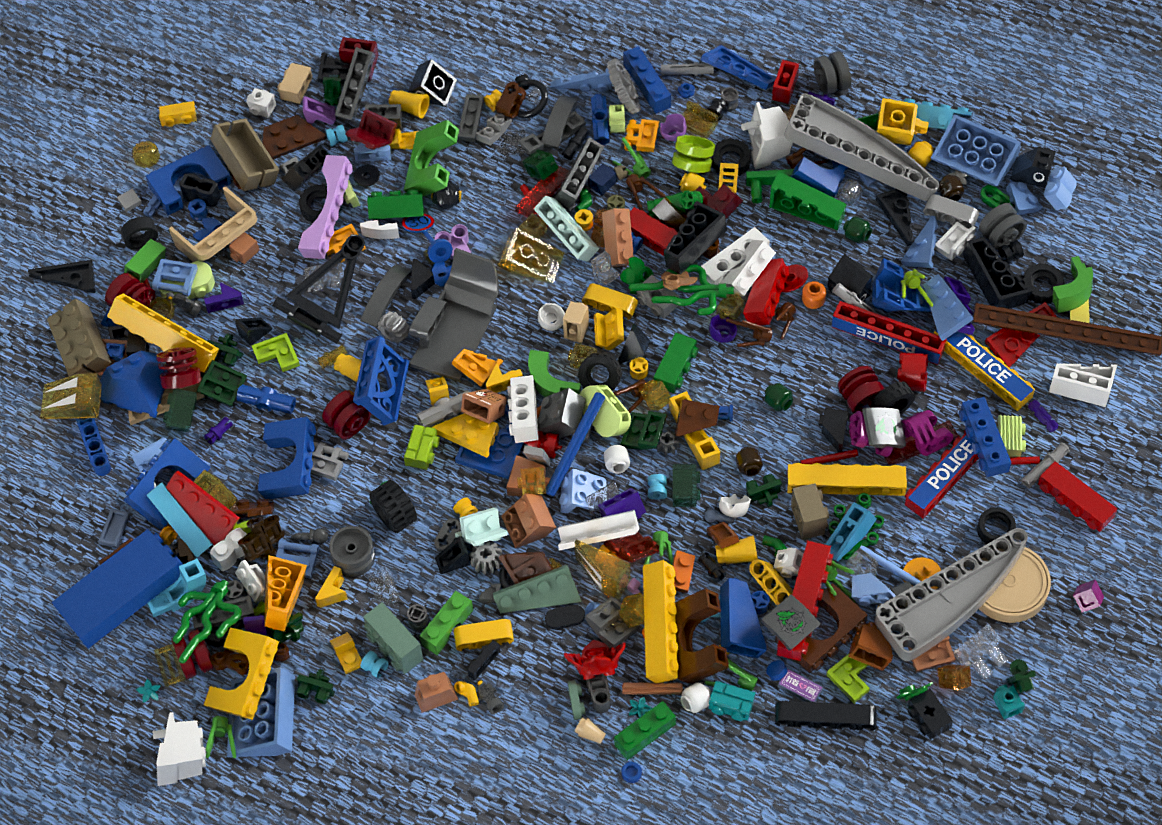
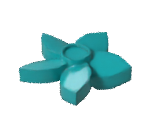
M147 678L144 686H140L136 690L143 694L142 700L144 703L150 697L158 700L156 691L159 690L161 685H152L151 681Z
M645 697L640 698L639 702L629 700L630 705L633 707L629 712V716L637 714L640 718L645 712L652 709L649 705H645Z

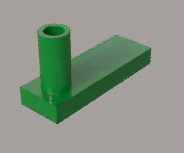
M794 169L746 172V186L751 187L752 203L758 204L763 201L761 185H772L778 171L791 177Z

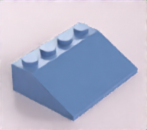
M954 115L931 159L998 187L1019 155L1021 142L963 117Z
M282 667L270 670L253 720L229 714V724L233 725L232 734L236 757L277 756L292 752L295 675ZM246 677L232 680L231 690L239 687ZM228 738L227 757H232Z

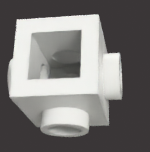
M255 88L252 94H249L247 97L249 112L269 118L276 106L274 94Z
M797 548L778 550L773 568L782 577L791 578L792 576H797L803 553Z

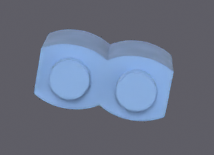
M1065 166L1051 171L1049 184H1047L1044 191V197L1055 210L1065 209L1070 205L1072 193L1077 184Z

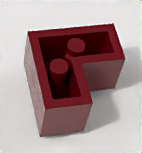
M342 37L338 51L340 60L344 63L351 64L356 47L375 54L368 82H371L379 55L377 41Z
M725 184L713 196L701 186L695 190L702 194V204L725 214L726 219L744 201Z

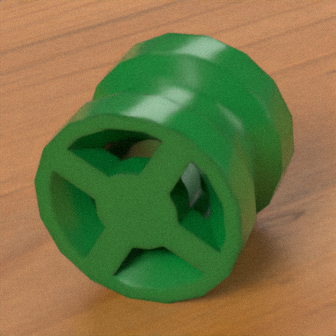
M687 190L680 195V204L685 209H693L696 201L703 203V196L699 191Z

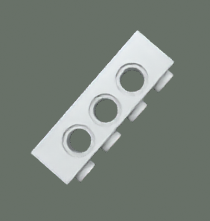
M752 228L701 266L706 271L707 282L717 285L723 281L731 269L740 267L746 260L742 254L752 240L765 241L768 245L770 240L757 228Z
M533 375L510 378L511 386H507L508 396L511 398L508 399L509 410H512L508 412L509 421L512 423L509 424L510 436H514L515 443L539 440L536 388Z

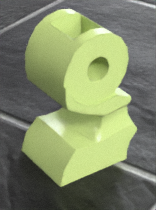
M624 104L610 105L609 107L610 133H626Z

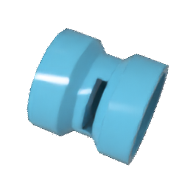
M338 125L335 129L329 128L325 130L327 139L330 141V147L335 146L338 142L344 143L348 141L343 125Z
M653 474L648 477V486L650 487L648 489L649 499H665L667 497V489L665 488L667 485L666 476Z
M369 651L364 656L360 667L365 671H370L374 677L380 678L382 676L378 673L380 668L386 671L389 661L379 658L375 652Z

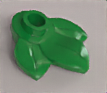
M630 257L629 268L621 272L620 279L623 283L630 285L643 283L651 275L654 276L649 267L644 265L642 259ZM630 291V293L637 294V291Z
M933 682L919 688H915L914 684L899 690L900 695L896 698H904L905 701H908L910 698L927 691V687L931 686Z

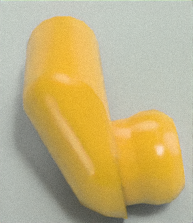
M457 681L454 684V690L458 694L467 697L470 707L479 705L476 689L473 685L464 681Z

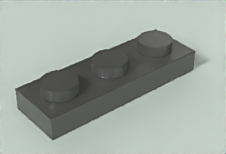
M466 94L459 126L458 141L476 142V133L478 132L484 103L483 95Z
M250 595L225 602L239 606L242 611L239 620H243V617L255 616ZM216 608L209 619L212 627L220 626L234 613ZM204 612L192 617L194 629L198 628L199 631L204 629L201 621Z

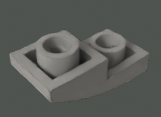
M497 113L487 120V127L476 133V140L488 145L493 144L507 130L512 119Z

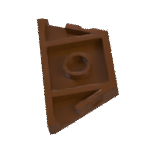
M295 115L264 127L262 144L272 159H276L325 140L326 136L307 121Z

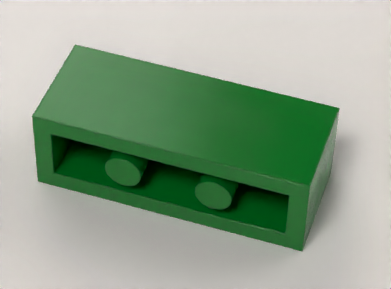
M418 189L407 190L408 193H400V190L389 191V194H382L381 191L371 192V195L367 197L369 219L424 216L423 192H419Z
M675 333L653 377V386L674 394L677 388L680 389L684 381L682 377L684 373L688 374L691 368L690 361L692 358L695 359L699 348L696 347V339Z
M662 701L614 736V746L628 761L675 726L676 715Z

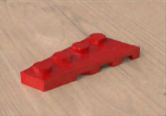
M1046 302L1030 311V313L1057 317ZM1002 328L987 337L985 343L996 357L1002 359L1004 364L1010 368L1040 335Z
M179 470L174 473L166 486V489L214 546L220 541L225 540L226 536L233 530L240 517Z

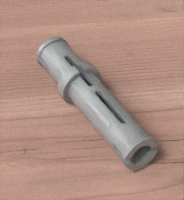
M708 63L661 64V76L714 74V66Z
M841 283L833 288L832 292L845 303L879 314L860 300L855 292L849 291Z
M1060 443L1052 452H1048L1045 458L1021 479L1022 484L1028 489L1031 488L1054 461L1059 464V461L1070 452L1069 447L1064 443Z

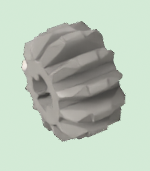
M389 311L379 319L378 330L381 331V335H384L391 342L399 343L408 336L410 326L396 312Z
M487 541L482 546H473V552L469 555L472 567H475L477 573L482 570L485 575L487 570H490L493 574L494 568L500 569V563L502 562L499 556L502 555V550L498 548L496 543L490 545V542Z

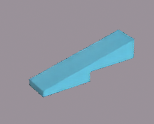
M163 482L147 494V497L196 557L200 556L212 545L210 540L166 489Z

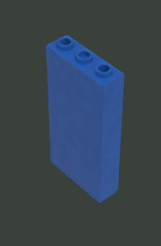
M147 529L51 602L87 648H90L178 580L180 576L179 566L183 564L177 556L174 558L171 556L173 554L172 550L167 544L164 546L161 544L163 540L157 533L153 535Z

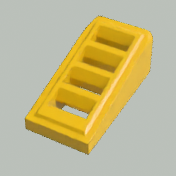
M720 163L718 189L723 183H733V186L728 187L737 193L739 164ZM724 168L734 169V172H724ZM723 175L734 176V179H723Z

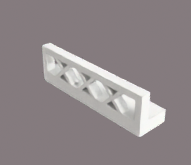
M635 510L558 527L561 542L558 544L559 551L636 534L639 530Z

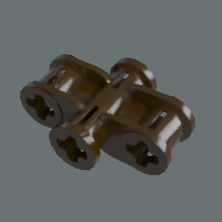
M272 515L265 519L261 516L255 517L247 522V527L252 532L246 534L238 541L239 547H242L244 552V560L253 561L259 557L264 560L268 559V555L275 556L277 554L272 544L276 543L286 534L280 526L278 515Z

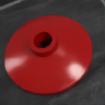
M798 264L788 266L789 275L786 278L782 292L794 291L807 281L808 271L804 266Z

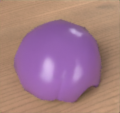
M681 114L667 115L665 123L660 125V134L668 141H676L678 136L685 135L687 131L686 120Z

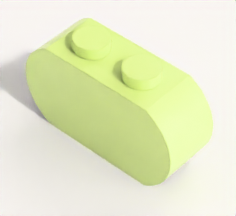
M203 261L191 263L197 264L198 269L191 287V294L188 296L190 300L196 297H204L214 287L215 281L212 270ZM162 279L161 281L163 283L184 286V282ZM159 290L162 299L167 304L176 305L172 303V300L167 299L166 294L172 292L175 295L179 292Z
M607 385L585 387L579 394L586 399L583 416L596 392L602 393L605 396V400L592 423L594 430L603 437L620 436L626 433L631 423L630 413Z

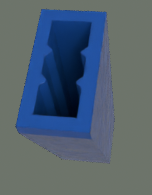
M728 578L720 587L721 647L726 648L729 653L759 658L767 650V646L748 584L737 578Z

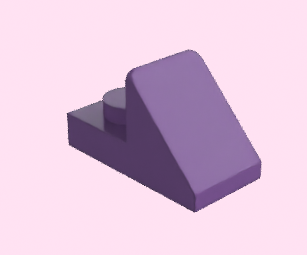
M306 96L303 97V113L309 124L312 125L316 120L332 125L336 121L335 107Z

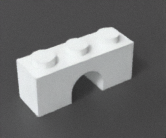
M752 240L742 254L746 258L745 262L740 267L731 269L721 283H726V287H734L733 295L744 296L776 252L765 241Z

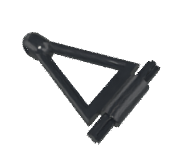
M356 234L349 236L340 251L289 292L285 298L295 303L294 306L280 297L275 299L272 306L287 314V319L318 337L322 335L337 344L342 334L330 328L327 324L329 323L335 328L340 329L357 257L364 248V239ZM346 259L347 263L334 314L301 295L338 263Z

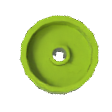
M681 135L676 138L675 149L677 151L673 153L672 164L675 167L694 173H706L711 170L712 159L710 157L714 155L715 144L712 141L692 135Z

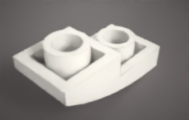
M378 220L360 223L362 236L375 239L399 238L397 223H387L379 226Z

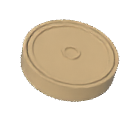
M1025 547L1007 577L979 610L994 620L1007 623L1021 622L1035 616L1045 605L1051 587L1050 573L1045 562L1034 551ZM981 558L983 561H989L986 558Z

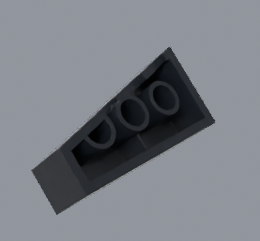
M698 201L694 203V208L687 214L686 221L680 225L677 235L673 236L664 250L666 268L680 275L727 231L725 214Z
M984 237L967 241L962 255L989 305L1010 309L1028 303L1032 290L1029 286L1026 287L1022 283V279L1018 274L1015 275L1009 269L1010 265L1006 261L1004 262L999 258V253Z

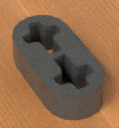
M450 518L444 522L434 540L435 548L438 552L441 553L457 539L455 533L461 531L458 519ZM456 525V529H452L449 534V526ZM445 538H447V545L441 547L440 542H444Z

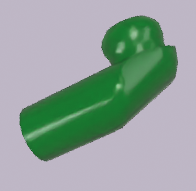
M583 188L579 194L581 203L575 207L576 212L588 209L592 205L591 194L586 188Z
M764 535L762 545L773 547L776 550L775 556L778 550L787 549L780 539Z

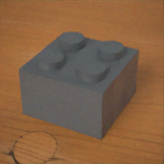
M570 388L544 397L541 403L540 415L537 419L538 431L543 432L544 435L547 433L558 434L559 439L575 433L581 421L586 399Z

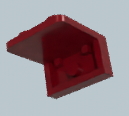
M364 110L359 127L346 131L345 135L350 137V140L365 144L366 148L374 150L392 143L397 123L370 110Z

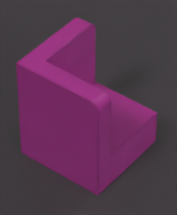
M1096 580L1077 586L1073 594L1082 613L1101 606L1104 598Z

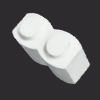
M240 527L232 530L225 540L217 543L210 551L213 563L222 571L231 568L237 561V558L244 556L238 541L246 533Z

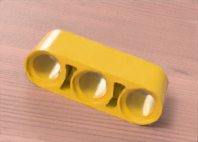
M594 283L589 284L582 298L584 305H591L593 308L601 311L606 310L610 312L618 307L622 309L623 317H626L627 320L632 318L639 303L633 296Z
M759 559L752 561L749 567L751 575L776 605L783 601L786 594L788 596L792 595V588L778 571L773 568L774 566L771 563ZM763 565V566H764V570H763V572L760 574L759 568ZM775 579L776 586L772 589L771 583Z
M508 619L461 625L453 630L455 647L458 651L469 648V650L482 648V646L490 644L492 640L500 645L505 642L510 644L514 641L512 624Z

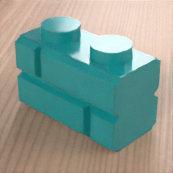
M716 681L709 700V709L717 715L727 714L731 715L734 720L743 721L744 719L748 721L756 692Z

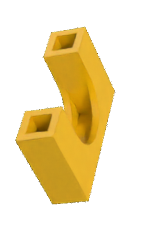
M230 627L223 647L245 654L249 660V672L245 681L236 689L225 690L210 686L204 706L219 712L253 720L277 652L279 641L265 635Z

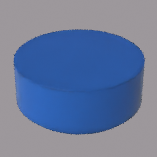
M782 660L771 662L766 669L767 675L773 681L782 679L788 671L787 666Z
M636 762L625 763L621 769L622 778L628 783L639 781L642 777L641 766Z

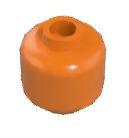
M817 281L808 282L802 289L803 304L810 309L822 307L826 301L825 286Z

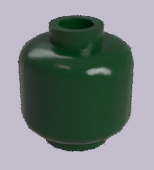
M859 217L847 220L843 226L845 237L858 244L866 242L872 233L870 223Z
M776 383L766 388L764 399L766 404L778 412L786 411L793 403V394L781 383Z

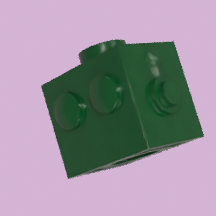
M542 150L535 151L522 161L528 175L542 181L559 169L553 155Z

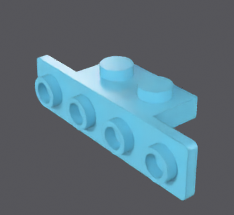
M905 98L903 102L915 103V100ZM923 101L922 104L915 103L918 106L916 118L929 122V128L946 130L953 115L971 118L972 112H968V108L958 107V110L950 109L951 106L940 104V107L933 106V103Z

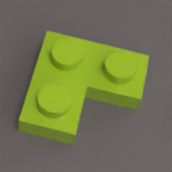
M287 333L252 345V350L258 364L277 358L282 372L300 366Z
M849 654L826 672V676L854 704L870 690L857 676L869 665L850 658Z

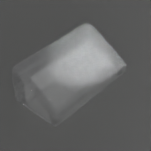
M382 566L368 575L378 605L383 602L386 607L402 602L390 568Z

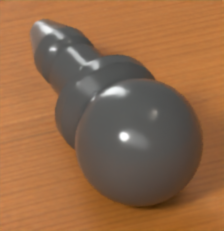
M318 528L315 531L310 529V532L291 535V539L298 541L310 539L311 543L317 542L322 544L327 541L328 532L324 528Z

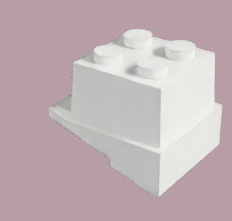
M759 102L756 103L751 122L741 124L742 130H748L753 150L751 151V157L756 170L769 166L773 161L789 155L793 144L784 136L789 123L787 115L779 106L762 109Z
M173 712L169 713L167 728L153 731V739L164 738V743H160L156 762L158 786L173 784L181 779L202 775V768L206 767L202 727L198 728L197 721L175 722Z

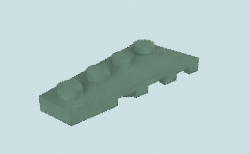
M568 565L493 593L500 613L582 602Z

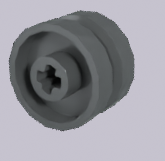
M841 51L830 53L828 57L823 55L814 59L815 78L823 94L829 95L835 93L836 89L843 91L851 87L850 69Z
M1004 203L993 208L979 224V231L985 238H989V242L996 250H998L999 246L1009 245L1010 242L1018 240L1027 228L1026 221L1020 215H1017V211L1010 203Z
M358 526L343 527L331 537L329 549L333 565L341 568L344 576H361L374 565L375 552L372 538L363 528Z

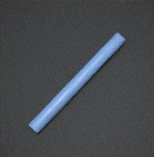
M863 545L859 548L858 552L903 580L910 582L911 585L915 586L922 582Z

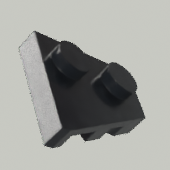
M322 52L317 78L318 83H323V78L329 77L332 74L339 75L342 79V84H345L350 64L344 63L338 58L333 59L327 53Z

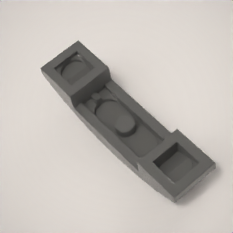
M560 95L557 99L541 142L545 147L559 149L563 139V132L571 113L575 110L578 98Z
M576 111L570 115L561 143L576 134L581 126L584 127L586 125V121ZM544 132L537 136L532 133L518 142L528 154H533L537 150L548 151L553 149L545 147L541 142Z
M395 264L384 275L367 303L361 322L376 328L378 327L379 319L386 314L385 310L400 286H404L412 270Z

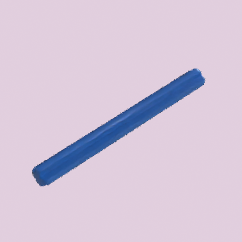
M596 392L545 489L547 495L552 497L556 495L605 400V396L602 393Z

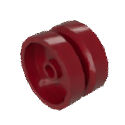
M345 390L336 395L327 404L322 414L323 422L343 440L350 439L367 425L371 417V413L366 408L353 402L354 392L351 390Z
M198 628L188 631L189 641L200 633ZM184 637L179 643H174L173 638H171L178 660L187 647ZM205 640L197 645L186 663H180L186 680L197 675L194 665L196 662L203 673L213 670L209 658L211 655Z

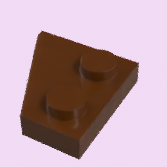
M681 399L675 436L686 435L717 425L720 406Z
M241 499L235 502L230 510L234 514H246L247 517L268 515L274 511V502H269L268 499H259L257 502Z
M543 552L512 553L499 556L515 584L553 569Z

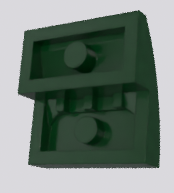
M212 360L197 392L232 407L237 397L238 388L244 385L247 375Z
M648 411V414L631 412L630 427L623 435L621 446L634 450L657 448L667 414Z

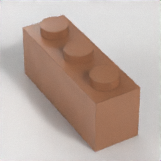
M630 209L602 212L606 267L628 266L629 258L634 257Z

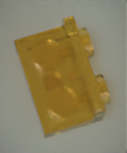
M691 101L686 103V110L682 116L686 120L687 130L708 139L718 126V115L713 111L706 110L697 103Z

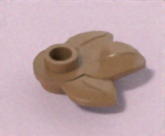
M666 271L661 275L663 286L668 290H676L680 286L691 285L698 280L697 277H689L687 271L681 275Z

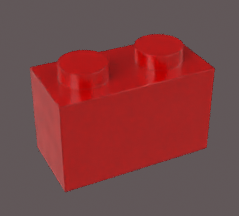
M782 60L773 85L772 100L789 104L799 77L800 64Z

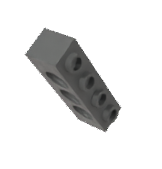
M358 47L355 48L335 112L337 118L355 122L374 62L375 54L373 52Z
M590 137L582 146L555 196V199L568 209L577 200L605 147Z

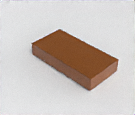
M724 521L707 528L709 536L721 549L740 542L738 535Z

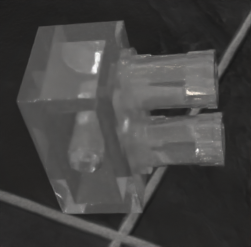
M986 624L953 651L959 662L965 668L972 666L983 681L994 673L982 660L983 654H988L998 668L1008 661V658L997 647V643L1001 638L989 624Z

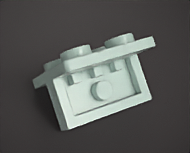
M494 507L460 517L461 531L455 533L457 538L461 536L464 542H468L473 546H482L487 541H498L501 537L508 535L507 530L500 528L498 509Z

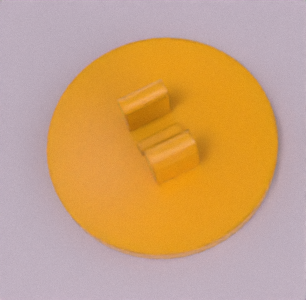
M920 557L910 560L903 570L923 581L941 571V568L933 560ZM936 586L931 587L934 590L938 589Z

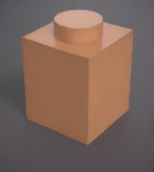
M245 232L229 245L231 258L235 262L240 261L243 264L259 251L257 241Z

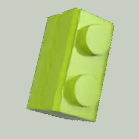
M414 425L404 455L405 466L428 470L429 464H433L435 457L433 450L438 448L440 441L435 428Z

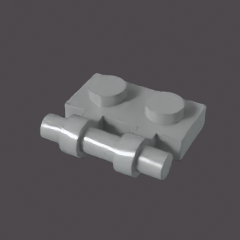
M313 441L315 452H312L313 468L311 473L336 481L344 466L343 461L339 459L347 460L349 453L343 451L342 448H333L327 446V443ZM326 453V454L331 455V457H328V456H325V455H322V454Z

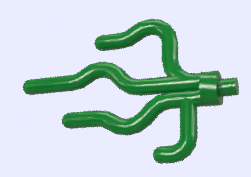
M690 265L685 271L688 273H698L701 285H684L678 287V290L684 293H694L691 297L681 299L675 296H654L651 301L654 304L672 303L678 306H689L701 298H709V307L697 310L698 315L705 316L714 313L716 310V297L727 298L726 294H734V287H726V283L710 284L707 282L706 271L703 267ZM670 269L666 270L667 272L678 274ZM662 280L657 283L630 284L628 288L630 291L660 290L664 286Z
M226 580L216 582L209 593L190 591L185 593L178 601V605L184 607L191 599L203 600L200 605L187 610L183 614L181 626L173 637L174 643H179L189 628V620L193 616L204 612L201 617L204 629L191 639L179 657L181 664L186 663L197 645L211 634L212 624L209 619L216 608L234 613L216 631L218 638H222L228 628L237 623L241 618L242 611L239 606L222 601L228 593V582Z

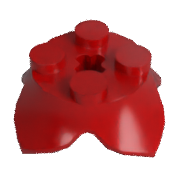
M592 640L584 647L581 656L579 653L577 655L564 653V657L577 668L578 673L583 675V679H592L595 675L599 674L610 676L615 674V669L618 667V661L625 649L626 643H622L615 648L611 647L610 650L605 643Z

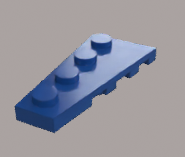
M722 45L704 53L701 61L765 90L773 87L776 79Z

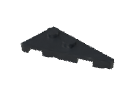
M894 189L878 194L875 200L907 246L912 245L913 234L910 228L911 214L907 193Z
M92 260L28 269L30 278L96 293L94 264Z

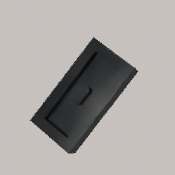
M492 640L490 644H486L482 648L477 659H472L468 664V677L475 681L500 653V644Z

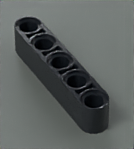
M778 701L775 703V725L780 726V724H784L787 727H801V725L808 726V728H821L825 726L829 727V729H842V727L850 728L849 730H863V728L873 731L877 728V709L875 706L863 704Z

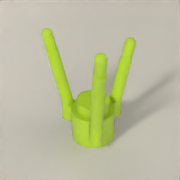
M916 269L906 272L903 280L900 282L902 285V298L906 297V286L910 289L917 288L927 303L933 307L934 304L920 286V278L924 279L925 276Z

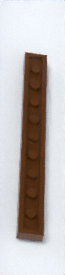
M976 303L974 306V320H972V323L1161 356L1162 336L979 303Z

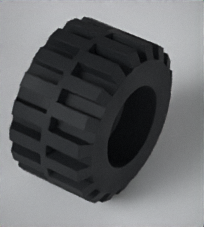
M389 479L370 492V501L382 522L394 533H399L417 520V513L411 500L393 480Z

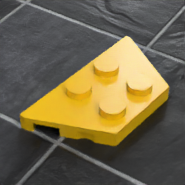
M465 413L432 427L437 430V435L486 458L489 456V448L493 446L495 436L499 432L498 423L493 421L488 424Z

